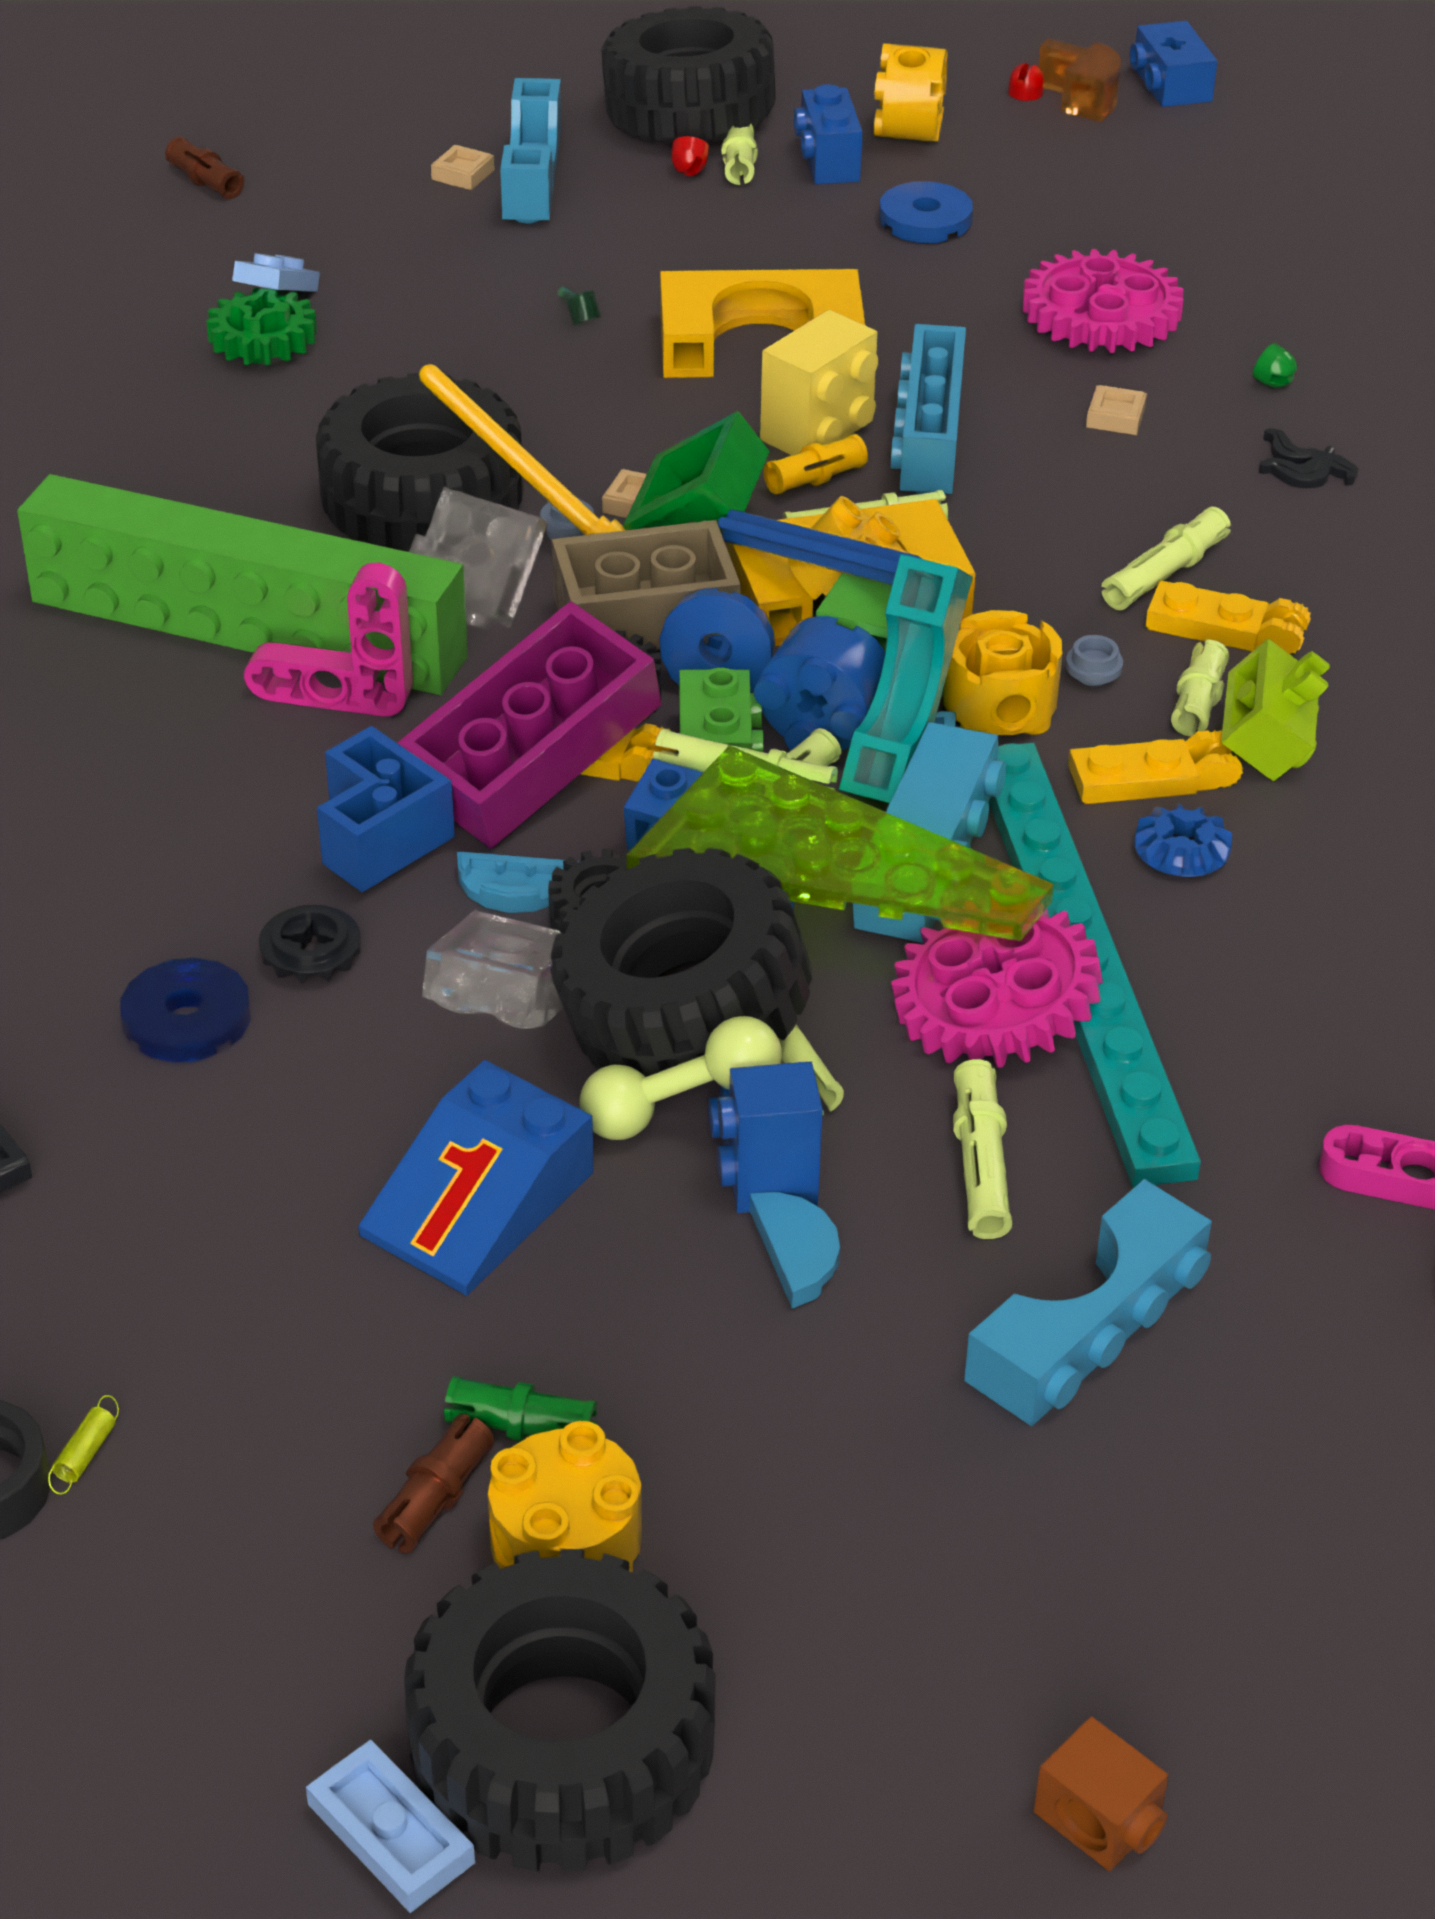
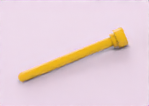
M427 364L420 369V381L584 535L626 531L623 525L616 519L610 522L604 515L599 519L437 366Z

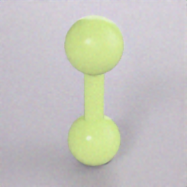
M748 1016L733 1017L723 1021L713 1030L706 1043L705 1055L647 1077L638 1070L626 1065H609L597 1070L587 1079L581 1090L580 1109L592 1115L593 1132L610 1140L632 1138L643 1131L649 1124L654 1113L655 1102L713 1080L729 1090L730 1068L780 1064L781 1046L774 1031L763 1021Z

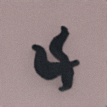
M1274 428L1264 430L1263 439L1272 444L1271 452L1274 458L1261 461L1259 468L1261 474L1271 473L1286 484L1297 488L1322 487L1328 481L1329 475L1345 479L1346 486L1353 485L1358 475V467L1343 456L1334 454L1335 448L1333 446H1327L1324 451L1314 448H1299L1290 441L1284 431Z

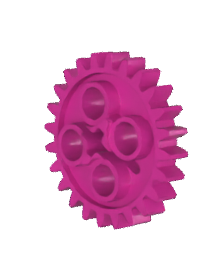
M1096 249L1091 250L1090 256H1083L1080 252L1074 250L1072 251L1071 259L1057 254L1054 255V263L1041 261L1039 270H1030L1029 279L1024 281L1022 310L1028 313V323H1037L1038 333L1052 331V341L1068 338L1069 347L1071 348L1080 343H1086L1088 350L1091 352L1096 350L1098 345H1105L1110 353L1115 352L1116 345H1123L1126 349L1135 351L1136 342L1151 347L1153 346V338L1166 340L1168 331L1177 330L1178 321H1181L1184 289L1177 287V277H1167V268L1153 269L1154 261L1151 259L1138 263L1135 262L1136 254L1133 253L1125 258H1119L1116 250L1110 251L1107 256L1100 255Z
M992 899L988 904L987 911L980 914L970 904L965 905V918L958 921L947 914H943L941 916L943 929L940 931L926 927L920 929L923 945L907 943L904 946L907 960L898 961L894 965L898 979L891 981L900 1024H905L908 1038L911 1041L922 1040L923 1049L926 1054L933 1053L942 1048L945 1062L949 1064L955 1061L962 1053L968 1054L969 1060H982L984 1056H993L997 1068H1003L1007 1054L1016 1052L1025 1063L1030 1062V1048L1036 1045L1052 1053L1055 1051L1053 1036L1058 1034L1073 1039L1076 1036L1073 1020L1090 1021L1092 1017L1089 1004L1098 1003L1101 999L1098 984L1103 983L1094 939H1087L1085 926L1082 923L1070 926L1068 912L1066 911L1057 913L1049 918L1047 903L1043 902L1037 905L1031 912H1024L1022 899H1016L1009 910L1000 911L997 900Z

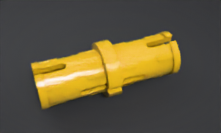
M856 434L825 445L814 442L802 447L800 453L767 462L763 469L764 480L768 489L776 495L808 483L813 486H819L829 482L833 475L865 466L868 460V452L864 441ZM827 460L826 463L804 469L807 465Z

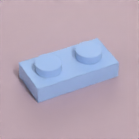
M254 253L253 262L235 261L232 281L275 290L318 292L320 272L303 269L304 259L284 255L271 256Z
M371 1739L306 1786L308 1805L410 1913L475 1864L474 1845Z

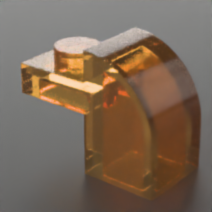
M1048 38L1040 45L1039 68L1044 74V88L1063 93L1061 111L1098 122L1104 121L1117 106L1121 71V58L1119 54L1112 48L1095 42L1087 49Z

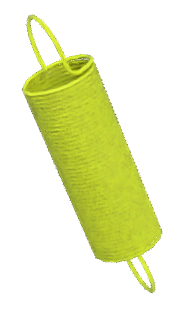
M103 1396L99 1400L98 1407L91 1408L53 1463L48 1481L52 1491L56 1494L62 1495L69 1491L72 1482H76L115 1426L119 1407L117 1401L112 1396ZM110 1397L116 1402L118 1410L115 1419L109 1411L99 1407L103 1398ZM52 1471L61 1480L71 1482L65 1492L59 1493L53 1490L50 1484V1474Z

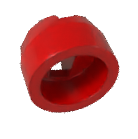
M1024 62L1012 70L1008 93L1011 97L1022 101H1033L1043 96L1045 81L1044 74L1039 66L1033 65L1029 69V64Z
M690 136L676 138L672 143L671 152L673 167L679 173L683 172L685 176L698 175L705 169L708 161V143L700 138Z

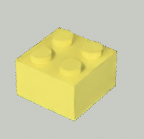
M829 309L762 350L760 440L790 455L800 453L805 445L814 442L825 445L845 439L873 421L876 409L874 391L875 372L878 366V357L876 355L878 331Z

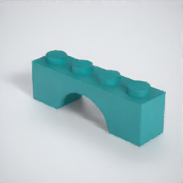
M900 554L885 611L887 645L881 677L869 711L863 722L853 733L839 790L887 803L891 802L928 722H935L973 578L963 570Z

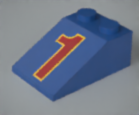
M484 1059L440 1100L358 1225L359 1236L468 1296L594 1173L592 1115Z

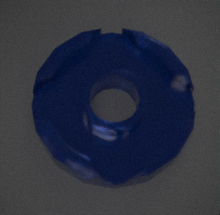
M201 958L168 960L149 967L129 982L120 998L123 1033L129 1042L132 1039L139 1044V1050L151 1058L165 1061H198L216 1055L217 1046L225 1044L228 1040H230L232 1046L242 1038L251 1021L248 986L238 972L220 962ZM182 1007L199 1008L190 1014L173 1013Z

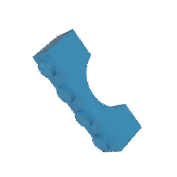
M515 78L511 98L510 145H504L500 167L502 219L516 220L525 224L535 223L539 220H550L562 131L561 79Z
M1143 1179L1102 1216L1096 1265L1107 1281L1086 1295L1068 1300H1039L1014 1293L969 1333L964 1381L1031 1427L1053 1407L1056 1409L1065 1407L1075 1396L1082 1380L1097 1366L1101 1368L1109 1366L1121 1352L1127 1338L1140 1326L1145 1328L1151 1327L1164 1312L1168 1301L1183 1287L1191 1289L1202 1279L1211 1261V1254L1207 1251L1212 1220Z

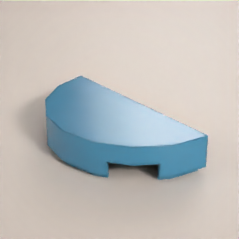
M457 852L459 885L470 899L485 908L507 913L534 912L549 907V881H552V872L556 867L563 869L564 860Z
M780 1192L750 1193L749 1211L791 1308L793 1309L817 1299L822 1294V1286L833 1277L835 1270L839 1267L840 1242L837 1227L823 1209L802 1197Z

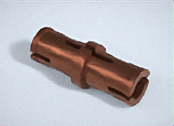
M181 136L173 138L166 146V160L173 166H177L185 171L189 179L198 186L205 184L226 199L236 198L243 190L244 176L239 174L238 170L222 163L220 156L207 148L200 149Z
M458 1415L427 1456H419L406 1471V1476L409 1478L403 1488L373 1521L375 1534L385 1545L394 1549L401 1537L404 1536L405 1538L398 1546L399 1552L410 1553L443 1509H451L463 1495V1490L460 1488L465 1479L485 1454L493 1448L495 1443L492 1432L482 1421L474 1418L471 1425L464 1432L463 1429L470 1422L469 1415Z

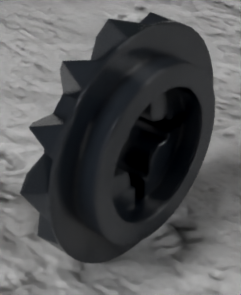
M304 905L287 909L271 918L261 930L259 947L263 964L273 966L278 978L295 974L303 984L310 976L316 975L329 981L333 969L350 970L353 956L361 953V936L357 923L347 913L324 905ZM313 936H317L319 944H316L313 950H302L307 947L308 942H312Z

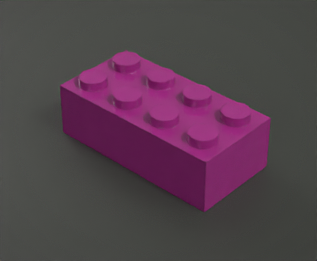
M570 601L397 743L452 780L454 821L488 848L492 849L662 705L654 659Z

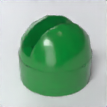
M1272 343L1258 358L1252 376L1265 386L1274 389L1285 387L1294 378V373L1297 370L1296 360L1288 350L1277 343Z

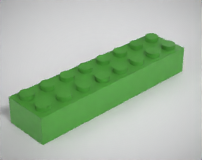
M49 474L17 510L31 597L34 603L248 652H254L258 646L264 643H281L351 653L347 604L348 590L356 573L362 566L369 563H383L397 570L404 578L407 587L413 675L412 689L442 696L468 658L464 568L461 563ZM369 587L376 592L377 605L374 611H380L385 598L379 596L377 588ZM369 632L366 634L371 644L377 648L384 650L395 648L392 640L383 633ZM381 670L377 681L384 682L387 670Z

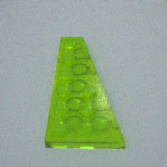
M730 745L626 855L628 870L639 865L640 858L656 854L658 858L671 856L675 849L691 848L695 853H704L706 848L722 849L730 853L731 858L736 854H740L759 863L760 867L771 871L780 880L783 890L788 893L790 901L839 910H844L846 903L851 902L879 907V917L902 920L905 912L940 918L944 928L1018 941L1025 937L1052 903L1054 885Z

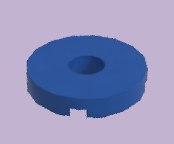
M926 181L904 183L887 190L880 198V224L884 228L887 225L892 227V234L902 240L915 243H941L948 240V234L957 232V237L965 234L972 225V200L965 192L951 185Z
M704 588L685 596L667 616L659 638L661 659L671 679L679 685V670H710L719 667L731 670H749L750 693H752L763 670L774 656V631L764 611L747 596L734 591L732 594L718 591L719 588ZM709 633H718L725 636L732 646V653L724 657L711 654L704 645V636Z

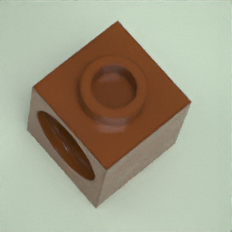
M1091 1716L1040 1766L1033 1812L1110 1872L1131 1850L1138 1854L1145 1852L1162 1832L1168 1819V1814L1163 1810L1169 1774Z

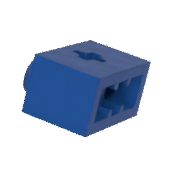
M1188 21L1137 26L1136 41L1131 44L1129 52L1130 64L1132 69L1136 70L1144 81L1147 90L1152 92L1160 105L1167 107L1212 102L1218 60Z

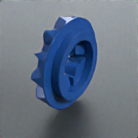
M1177 803L1171 811L1162 807H1154L1151 816L1139 818L1134 837V846L1140 858L1158 871L1182 877L1202 876L1218 870L1228 861L1231 854L1232 833L1224 829L1222 817H1206L1203 806L1192 811L1185 810L1180 803ZM1192 836L1194 840H1189L1188 838Z

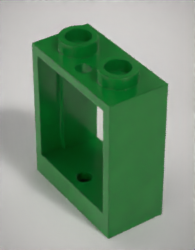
M736 411L655 455L623 524L624 529L634 530L716 520L718 524L719 518H726L730 510L745 512L770 451L739 411Z

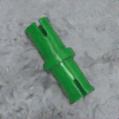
M461 1376L452 1377L445 1398V1402L452 1403V1407L446 1406L444 1408V1420L446 1423H452L458 1415L467 1414L470 1419L467 1425H471L474 1418H477L489 1429L506 1431L509 1440L520 1442L524 1440L526 1435L531 1436L542 1432L563 1429L568 1424L576 1421H589L596 1424L597 1421H592L591 1417H596L598 1414V1403L595 1400L585 1401L535 1392V1385L526 1382H518L515 1388L467 1380Z

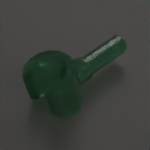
M565 286L559 289L558 295L567 302L573 325L581 324L585 320L601 317L594 290L575 293Z

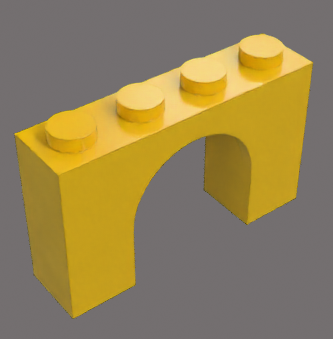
M858 269L660 271L663 378L714 377V341L720 334L734 327L747 324H773L795 331L829 309L865 325Z
M937 499L860 509L870 518L876 512L882 513L889 518L900 531V536L896 541L908 553L918 555L924 560L957 567L971 575L973 578L961 620L972 615L976 573ZM823 514L780 519L778 521L811 529ZM725 542L741 584L740 594L747 596L764 611L774 631L775 646H781L790 631L798 623L813 617V598L804 590L794 576L788 563V558Z

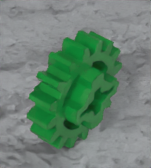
M253 288L252 294L245 296L237 291L234 292L232 300L221 298L217 300L218 308H209L208 310L209 319H206L208 341L213 344V351L215 353L225 352V357L228 361L243 357L244 365H250L251 363L271 365L272 358L279 357L287 362L291 360L290 354L292 352L304 354L307 352L306 344H314L316 342L317 324L315 309H311L308 299L298 301V294L296 292L282 296L280 295V290Z

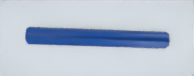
M730 510L726 518L720 517L718 520V526L722 529L721 534L725 542L888 585H893L900 554L922 559L918 555L738 510Z

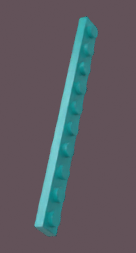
M1009 743L998 746V760L1006 762V778L1001 795L999 797L991 796L988 803L1029 912L1042 902L1047 903L1049 918L1057 913L1066 911L1068 912L1070 926L1082 923L1085 926L1087 939H1094L1103 979V983L1098 984L1101 999L1098 1003L1089 1004L1092 1017L1090 1021H1073L1076 1038L1131 1185L1134 1188L1143 1179L1153 1185L1198 1180L1201 1160L1035 744Z

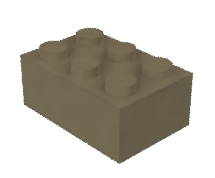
M716 520L552 539L553 595L558 611L572 601L613 631H625L626 639H630L634 634L642 636L643 645L651 642L656 646V652L660 651L659 638L667 616L685 596L704 588H719L718 591H725L730 594L733 591L740 594L741 591L740 581ZM709 633V634L705 635L704 638H703L704 644H708V637H709V636L721 635V634H718V633Z

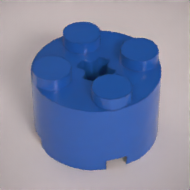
M816 616L805 619L790 631L763 670L754 688V697L762 706V712L768 722L784 737L785 743L790 750L794 749L809 737L812 731L818 728L830 732L837 739L841 750L850 747L853 733L863 722L874 699L885 659L884 649L866 630L856 625L852 631L835 624L839 618L830 616Z

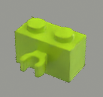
M1269 638L1228 672L1221 743L1273 782L1291 767H1301L1309 760L1316 748V725L1319 711L1318 697L1328 688V682L1320 676L1329 669L1330 664L1313 651L1307 653L1298 661Z

